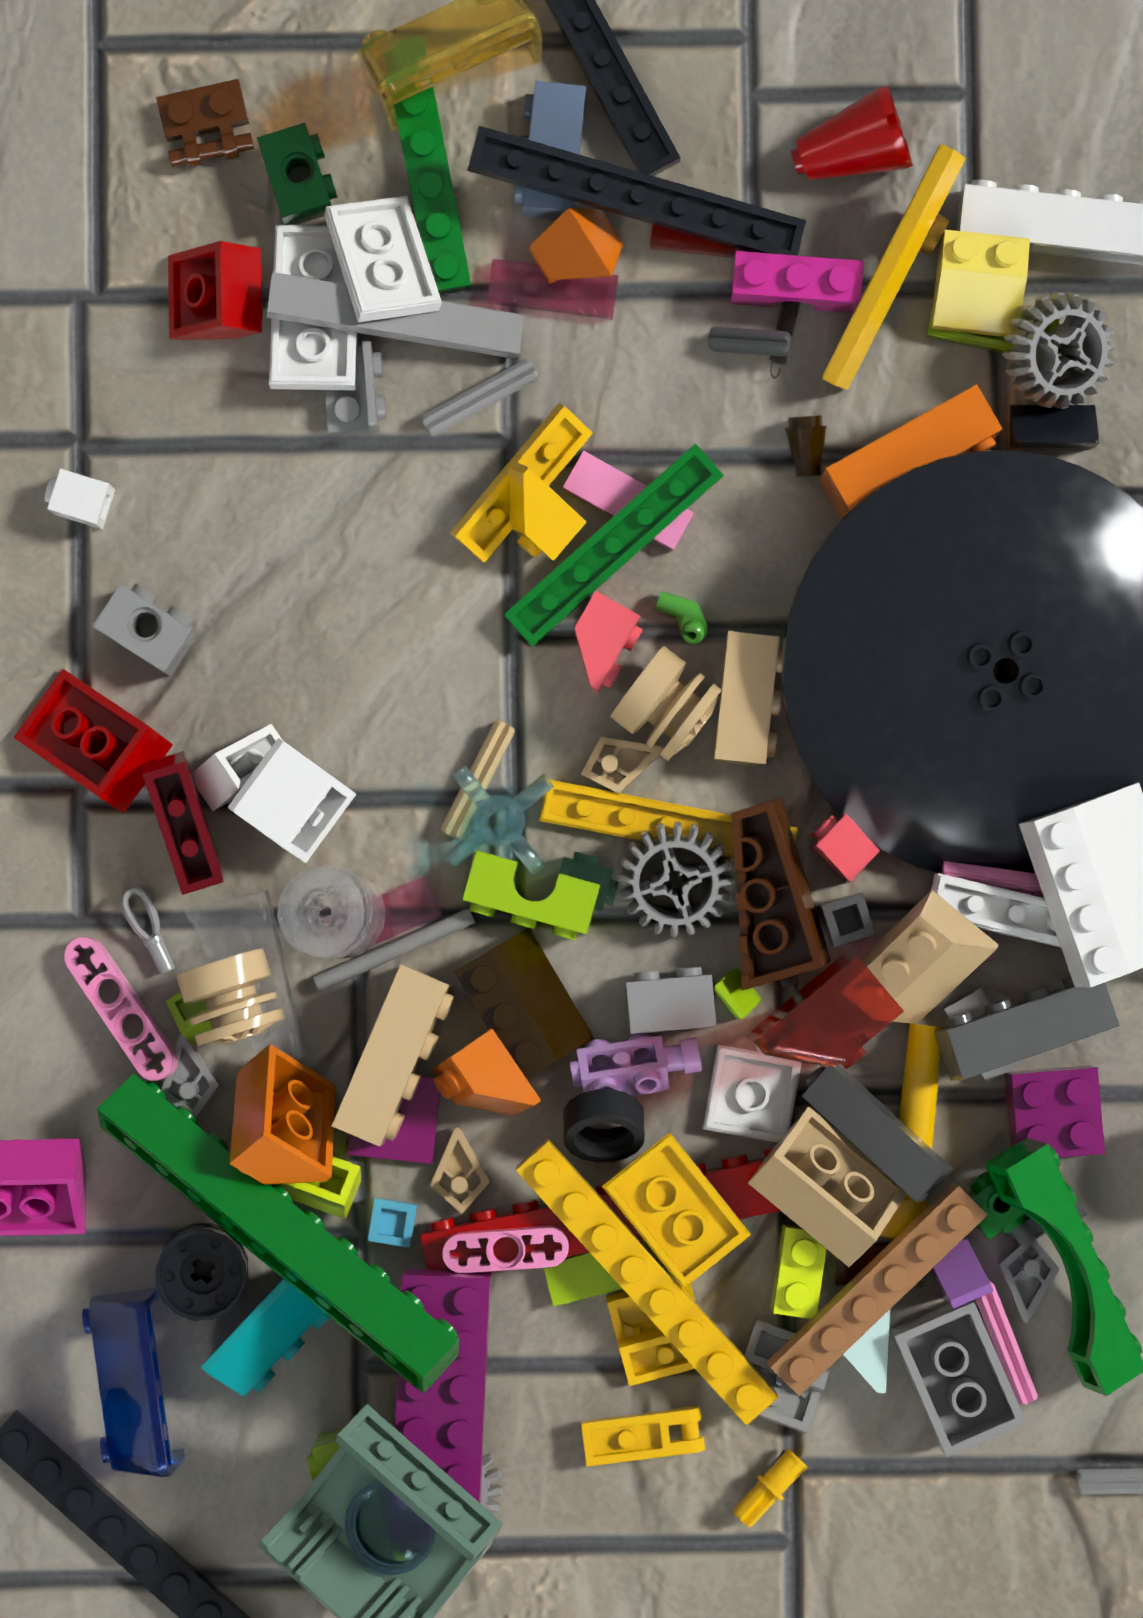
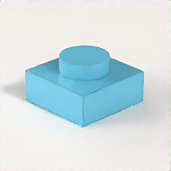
M375 1197L367 1241L410 1248L418 1204Z

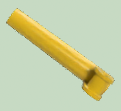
M910 1024L899 1119L932 1149L941 1052L934 1031L943 1029V1027ZM906 1194L880 1236L895 1239L927 1208L928 1199L924 1202H916Z

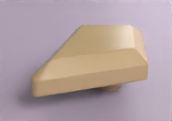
M601 736L581 775L619 794L660 755L663 747L654 745L650 748L644 743Z
M457 1126L452 1133L430 1186L462 1214L491 1181L461 1128Z

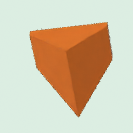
M568 208L529 246V251L551 284L561 279L612 276L623 247V242L602 210Z

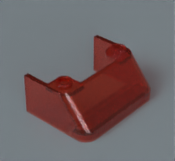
M841 955L799 990L804 999L800 1004L797 1005L793 996L790 997L745 1037L758 1052L766 1056L835 1068L842 1064L847 1069L865 1055L866 1051L862 1046L904 1011L858 956L848 962Z

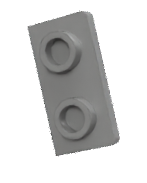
M364 341L362 346H357L356 390H325L329 436L380 432L379 420L387 419L385 395L377 394L376 378H383L381 352H374L371 341Z

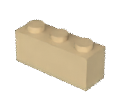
M728 631L725 642L721 678L722 691L719 697L713 761L763 767L766 764V757L774 758L777 733L769 732L771 715H779L781 690H774L775 674L782 673L783 648L779 647V636Z

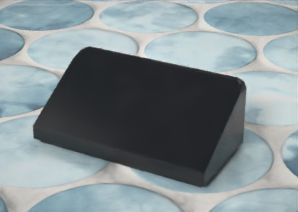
M1010 405V448H1095L1099 444L1095 405H1069L1065 409L1056 408L1054 405L1050 408L1040 405Z

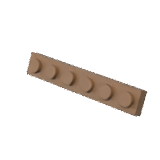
M954 1181L767 1361L770 1368L800 1396L968 1235L987 1214Z

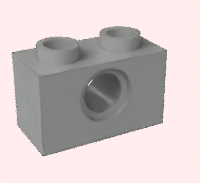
M120 583L92 627L170 676L197 635L195 631L188 627L192 619L172 606L167 613L153 605V602L157 597L135 583L130 590ZM145 616H155L158 621L157 631L150 637H140L137 630L139 621Z

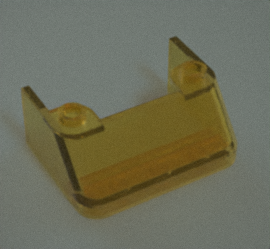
M455 0L389 32L377 30L363 38V46L358 50L362 72L390 131L398 128L394 104L520 45L526 44L535 64L543 61L541 27L526 0Z

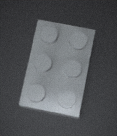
M974 1301L954 1309L947 1304L889 1329L939 1447L946 1457L1027 1423Z

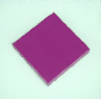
M422 1076L413 1098L410 1101L403 1098L398 1113L405 1115V1118L393 1141L386 1139L385 1143L379 1147L349 1134L347 1155L432 1164L440 1092L434 1083L435 1077Z

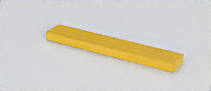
M943 144L938 146L822 375L823 380L845 390L849 389L966 160V157Z
M547 779L539 818L541 822L642 841L641 832L644 830L650 832L654 839L658 838L657 824L659 823L664 824L667 834H673L674 822L680 821L682 825L681 834L688 835L690 826L696 824L698 825L696 839L700 840L705 833L711 832L713 840L708 848L711 849L718 844H723L725 852L721 857L734 859L732 818L730 814L622 793L617 794L611 791ZM790 826L794 841H796L798 828Z

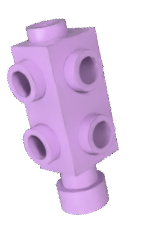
M636 1033L630 1036L628 1041L611 1044L603 1039L593 1040L586 1045V1048L577 1049L578 1061L570 1062L574 1087L582 1086L583 1093L595 1089H613L626 1092L631 1096L670 1090L668 1072L684 1070V1073L688 1074L702 1071L697 1037L679 1040V1045L663 1047L661 1036L652 1037L648 1033Z

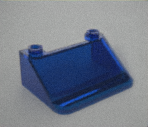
M157 1287L94 1296L90 1299L89 1308L83 1309L82 1319L86 1335L92 1334L106 1434V1437H101L100 1439L103 1463H110L113 1471L169 1477L183 1461L185 1454L184 1449L171 1450L151 1310V1305L161 1297Z

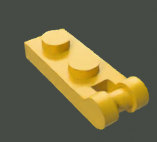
M684 1406L670 1410L581 1421L586 1467L705 1451L704 1436L699 1434L698 1421L702 1420L700 1406ZM681 1424L683 1438L670 1440L668 1426Z

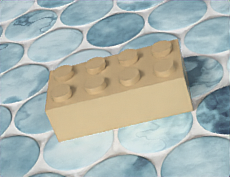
M400 964L332 1127L379 1147L385 1143L386 1139L393 1141L396 1138L405 1118V1115L398 1113L403 1098L410 1101L416 1092L422 1077L415 1073L421 1058L429 1060L439 1037L432 1033L438 1018L446 1020L455 996L448 994L452 985Z

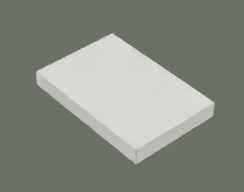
M407 196L326 206L324 216L358 322L440 310L442 301Z

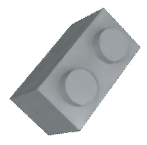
M702 967L676 969L677 977L660 978L659 970L633 973L634 981L625 982L630 1034L716 1026L712 974L702 975Z

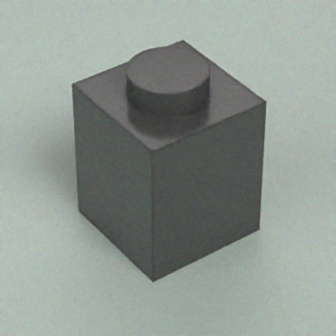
M857 893L817 906L830 947H837L876 934L863 893Z

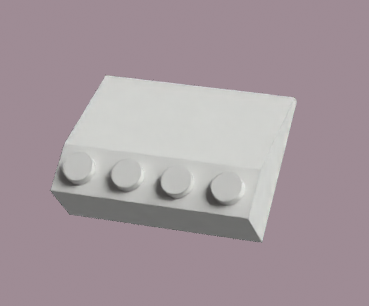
M1139 782L1020 823L1019 826L1074 986L1094 987L1143 968V793Z

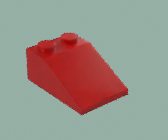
M65 669L61 670L13 737L122 814L127 811L145 785L142 776L143 763L165 757L173 746L172 743L150 726Z

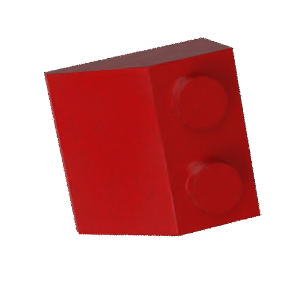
M217 241L168 255L169 339H238L262 333L261 248Z

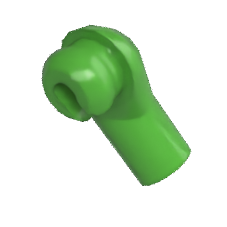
M661 591L655 611L675 617L682 639L691 645L699 644L706 637L708 625L699 604L695 601Z

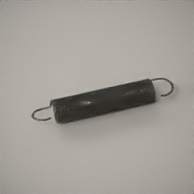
M785 301L782 303L776 331H786L793 338L801 302ZM769 356L771 361L770 374L773 379L777 378L781 371V368H779L777 376L774 377L772 375L773 363L786 365L788 356Z

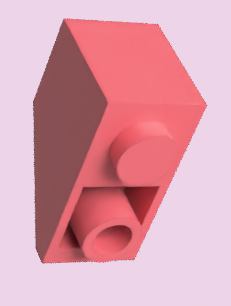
M597 591L594 592L574 628L590 689L599 693L603 685L609 689L611 688L622 668L621 665L615 662L623 648L631 652L643 629L636 626L640 615Z
M847 814L837 819L833 815L827 817L811 834L816 842L810 849L846 883L851 882L880 851Z

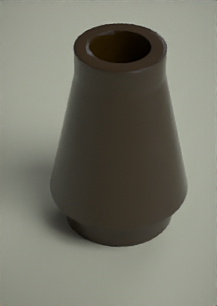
M822 415L788 417L789 428H785L795 465L796 477L821 475V462L827 426H823Z

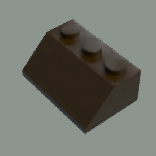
M530 928L454 971L488 1030H494L526 1079L594 1038Z

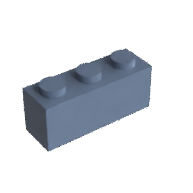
M535 81L534 94H526L524 105V119L531 120L530 135H522L521 138L580 155L586 86ZM516 185L515 203H522L523 217L557 220L568 208H574V201Z

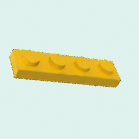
M558 403L452 529L450 534L476 558L485 563L512 530L509 520L508 466L513 460L525 465L549 486L593 432L569 409Z

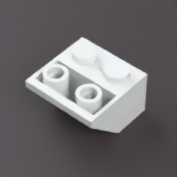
M278 738L227 808L278 845L307 863L356 796V793Z

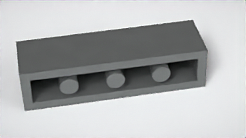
M1070 976L1062 979L1063 988L1050 992L1048 985L1038 987L1023 993L1025 1001L1011 1005L1009 999H1004L984 1006L986 1011L984 1015L971 1018L970 1012H966L945 1019L947 1027L934 1031L950 1081L965 1080L1119 1027L1120 1025L1106 983L1094 987H1075Z

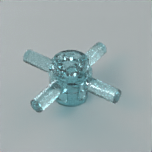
M466 766L458 770L452 777L477 808L473 817L475 830L444 854L454 868L483 844L487 843L496 847L508 845L532 875L542 870L546 864L521 834L525 826L524 811L554 787L544 774L512 799L504 795L490 796ZM505 808L509 813L506 817V823L509 825L507 830L502 832L499 827L490 829L485 824L489 821V817L493 813Z

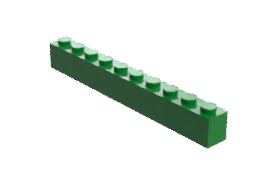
M133 1073L97 1108L100 1128L422 1394L428 1390L458 1357L459 1338H457L458 1334L451 1324L442 1318L435 1320L425 1312L422 1302L413 1293L407 1290L402 1293L392 1285L390 1277L381 1267L374 1263L369 1266L357 1256V1250L348 1240L343 1237H338L337 1239L325 1230L324 1223L316 1214L310 1210L303 1212L295 1206L289 1193L280 1185L262 1184L229 1164L230 1152L225 1141L216 1133L210 1132L207 1134L197 1126L196 1119L187 1109L182 1106L175 1108L165 1100V1094L155 1083L149 1080L145 1083Z

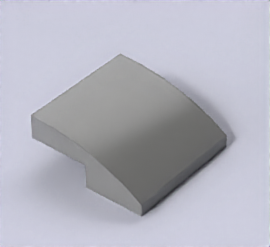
M756 1319L742 1354L775 1389L779 1396L758 1417L806 1434L808 1433L820 1393L825 1388L832 1365L806 1391L798 1396L767 1363L795 1333Z

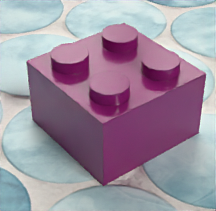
M1086 1065L1004 1073L1010 1147L1025 1138L1049 1144L1056 1151L1059 1158L1105 1154L1098 1067Z

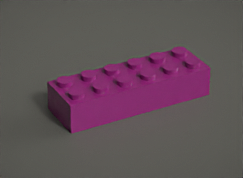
M405 1269L402 1274L401 1292L403 1293L407 1290L413 1293L422 1302L425 1312L435 1320L442 1318L453 1326L458 1334L457 1338H459V1354L424 1394L397 1373L395 1428L481 1504L492 1273H457L447 1270ZM392 1492L389 1541L429 1543L431 1526Z

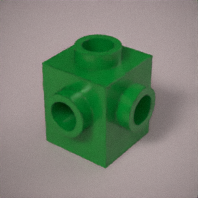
M988 1171L979 1175L969 1184L972 1191L968 1195L987 1214L977 1225V1228L989 1240L1002 1230L1005 1234L1012 1232L1026 1220L1022 1211L1002 1201L998 1207L993 1208V1202L999 1195Z

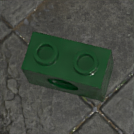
M304 122L257 137L284 225H297L323 217L326 206H332L330 200L336 199L338 196L331 174L322 175L317 161L325 158L318 133L309 136L306 123ZM304 166L311 170L310 175L303 182H293L288 178L291 170L295 167Z

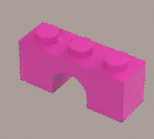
M736 251L733 261L730 304L772 307L777 302L792 301L811 304L814 306L815 311L854 313L861 300L864 261Z

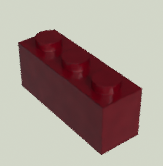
M181 751L143 763L142 776L182 895L223 883V868L185 752Z

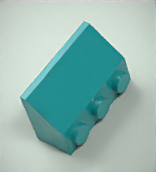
M282 1279L213 1352L201 1368L207 1374L243 1397L251 1388L259 1393L276 1375L270 1368L281 1357L288 1362L306 1343L300 1336L311 1325L318 1330L330 1317L287 1281Z

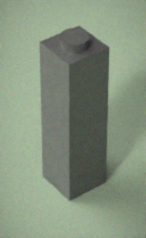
M829 1064L827 1067L822 1065L808 1078L806 1084L809 1088L802 1097L914 1201H926L953 1171L949 1164L841 1065Z

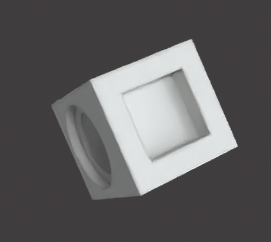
M60 469L57 478L52 477L48 483L45 502L49 503L47 509L56 516L103 530L115 489L109 483Z

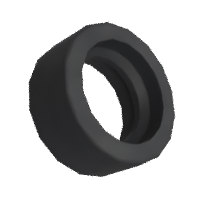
M613 1089L591 1090L580 1093L569 1100L563 1109L564 1145L571 1154L582 1160L601 1163L627 1159L637 1153L645 1142L644 1108L637 1098L626 1092ZM597 1123H612L621 1125L611 1129H595L587 1127Z

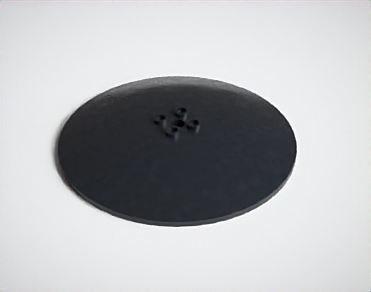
M989 450L966 452L939 458L912 468L880 486L850 510L825 538L810 561L797 588L788 616L782 656L783 698L789 728L798 754L811 779L833 809L840 816L847 814L874 845L916 867L941 874L943 863L947 861L1035 873L1019 826L1020 823L1138 782L1143 793V507L1126 492L1105 478L1079 465L1055 457L1030 452ZM1003 658L1011 659L1015 667L1012 678L1006 682H998L993 673L995 664Z

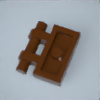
M239 79L156 97L165 139L167 142L183 139L184 142L183 148L168 151L172 168L186 164L189 165V168L201 166L204 160L226 156L227 160L239 157V152L255 149L251 132L235 136L233 127L249 124ZM220 131L221 139L198 144L197 135Z

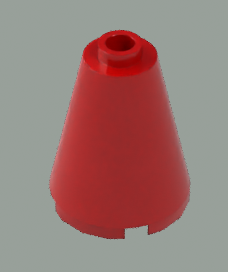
M887 85L878 87L797 138V148L791 150L798 175L806 172L809 180L898 171L913 166L907 141L901 129V122Z

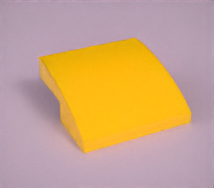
M690 1283L684 1290L695 1301ZM625 1291L605 1296L629 1386L695 1369Z

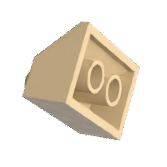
M931 890L853 966L841 993L873 1020L917 1024L997 949L998 944L936 892Z
M809 1106L773 1148L748 1182L749 1185L848 1267L877 1241L907 1194L848 1138Z

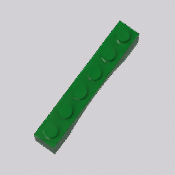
M1025 1138L987 1161L985 1165L1001 1201L1019 1209L1034 1220L1048 1235L1058 1251L1068 1276L1072 1299V1328L1067 1351L1083 1387L1108 1396L1143 1373V1360L1140 1355L1142 1347L1138 1339L1130 1332L1124 1319L1126 1310L1111 1289L1108 1282L1110 1279L1109 1271L1106 1265L1097 1257L1092 1245L1094 1240L1093 1234L1087 1224L1081 1220L1076 1209V1195L1071 1187L1065 1183L1059 1170L1061 1163L1058 1154L1047 1143Z

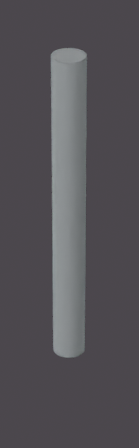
M470 908L313 976L319 992L475 924V919L471 911H469Z

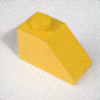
M513 460L508 466L510 527L521 536L517 543L534 558L542 554L554 561L585 525L586 521L529 467Z

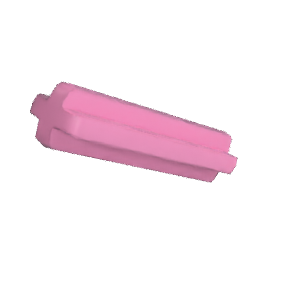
M989 1281L993 1292L975 1299V1302L1019 1406L1026 1405L1036 1400L1038 1394L995 1285Z

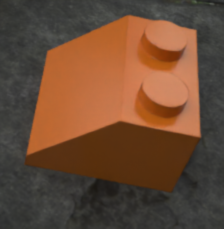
M493 1029L482 1034L432 1068L436 1075L434 1083L437 1089L447 1100L451 1098L455 1105L515 1116L541 1101Z

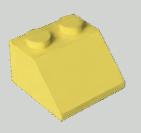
M945 229L937 255L931 329L1001 337L1007 334H1015L1017 329L1010 320L1020 318L1021 307L1027 282L1030 238Z

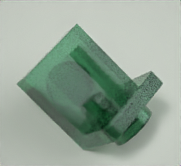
M574 851L572 859L563 857L560 874L600 885L594 910L602 912L604 904L613 906L619 884L618 881L611 879L613 870L597 866L599 858Z

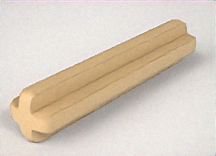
M499 720L493 723L441 826L443 833L455 839L463 837L515 733L512 726Z

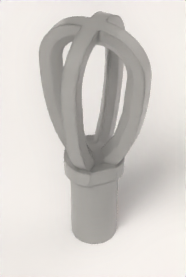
M140 886L126 890L121 896L120 906L131 928L144 940V947L148 948L159 974L174 969L175 966L160 933L159 916L150 893ZM137 894L144 901L152 926V934L150 935L143 929L129 904V898L132 895Z

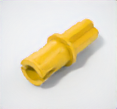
M789 1448L785 1450L786 1452L763 1477L760 1474L756 1477L759 1480L758 1483L735 1506L733 1513L745 1526L753 1527L777 1499L782 1502L784 1497L781 1495L808 1468Z

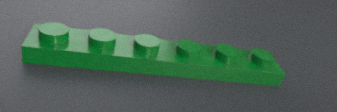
M422 38L383 46L417 228L439 294L470 289L472 285L425 40Z
M695 443L504 615L528 643L534 647L718 483L724 475Z

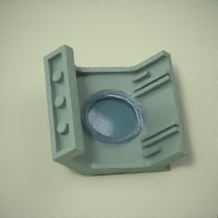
M366 1404L337 1435L335 1442L340 1445L338 1450L300 1500L261 1540L259 1548L337 1618H435L489 1549L503 1523L371 1406Z

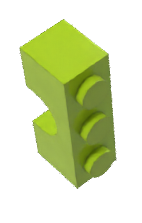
M476 850L462 899L471 902L469 911L493 918L496 910L511 913V923L535 929L537 921L554 925L551 934L572 940L577 939L578 932L587 935L600 888L599 884L559 873L555 889L550 896L541 901H529L522 898L515 888L514 877L518 866L517 861Z

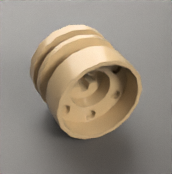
M663 646L622 698L610 718L631 734L638 731L646 722L650 723L654 728L648 737L646 745L652 748L662 734L666 735L671 740L660 753V756L669 761L674 754L691 743L713 713L717 697L722 689L713 683L705 695L700 698L694 692L705 676L699 673L684 686L678 680L686 662Z
M263 948L221 959L176 975L184 1003L204 1001L207 1008L190 1019L191 1026L211 1021L213 1030L195 1036L198 1046L230 1044L261 1034L276 1022L285 1019L282 1008L263 1013L260 1006L277 999V992L256 993L254 985L271 976Z

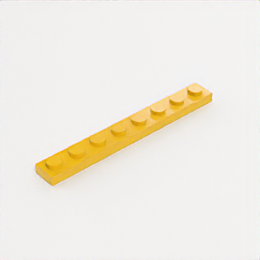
M549 1139L516 1166L517 1173L746 1426L779 1397L775 1389Z

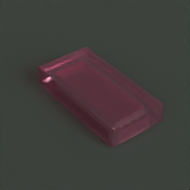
M426 876L347 910L364 950L442 916Z

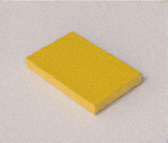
M670 1132L666 1133L602 1185L603 1189L683 1289L751 1235Z

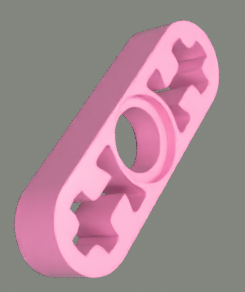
M555 1226L465 1231L455 1233L447 1239L443 1248V1260L449 1269L457 1273L554 1267L562 1263L567 1257L569 1242L566 1234ZM548 1234L553 1235L554 1242H561L562 1249L555 1250L553 1258H546L544 1251L536 1250L531 1251L533 1260H523L526 1250L523 1235L532 1236L530 1244L543 1243L544 1235ZM509 1237L516 1241L519 1252L515 1259L503 1262L496 1258L493 1246L498 1239ZM479 1238H488L486 1255L490 1263L481 1264L482 1254L469 1256L467 1264H459V1258L450 1254V1250L457 1248L458 1241H466L467 1248L472 1249L481 1248Z

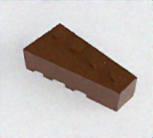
M781 797L731 813L734 867L737 874L736 902L737 910H739L740 924L739 951L742 957V991L826 966L832 960Z

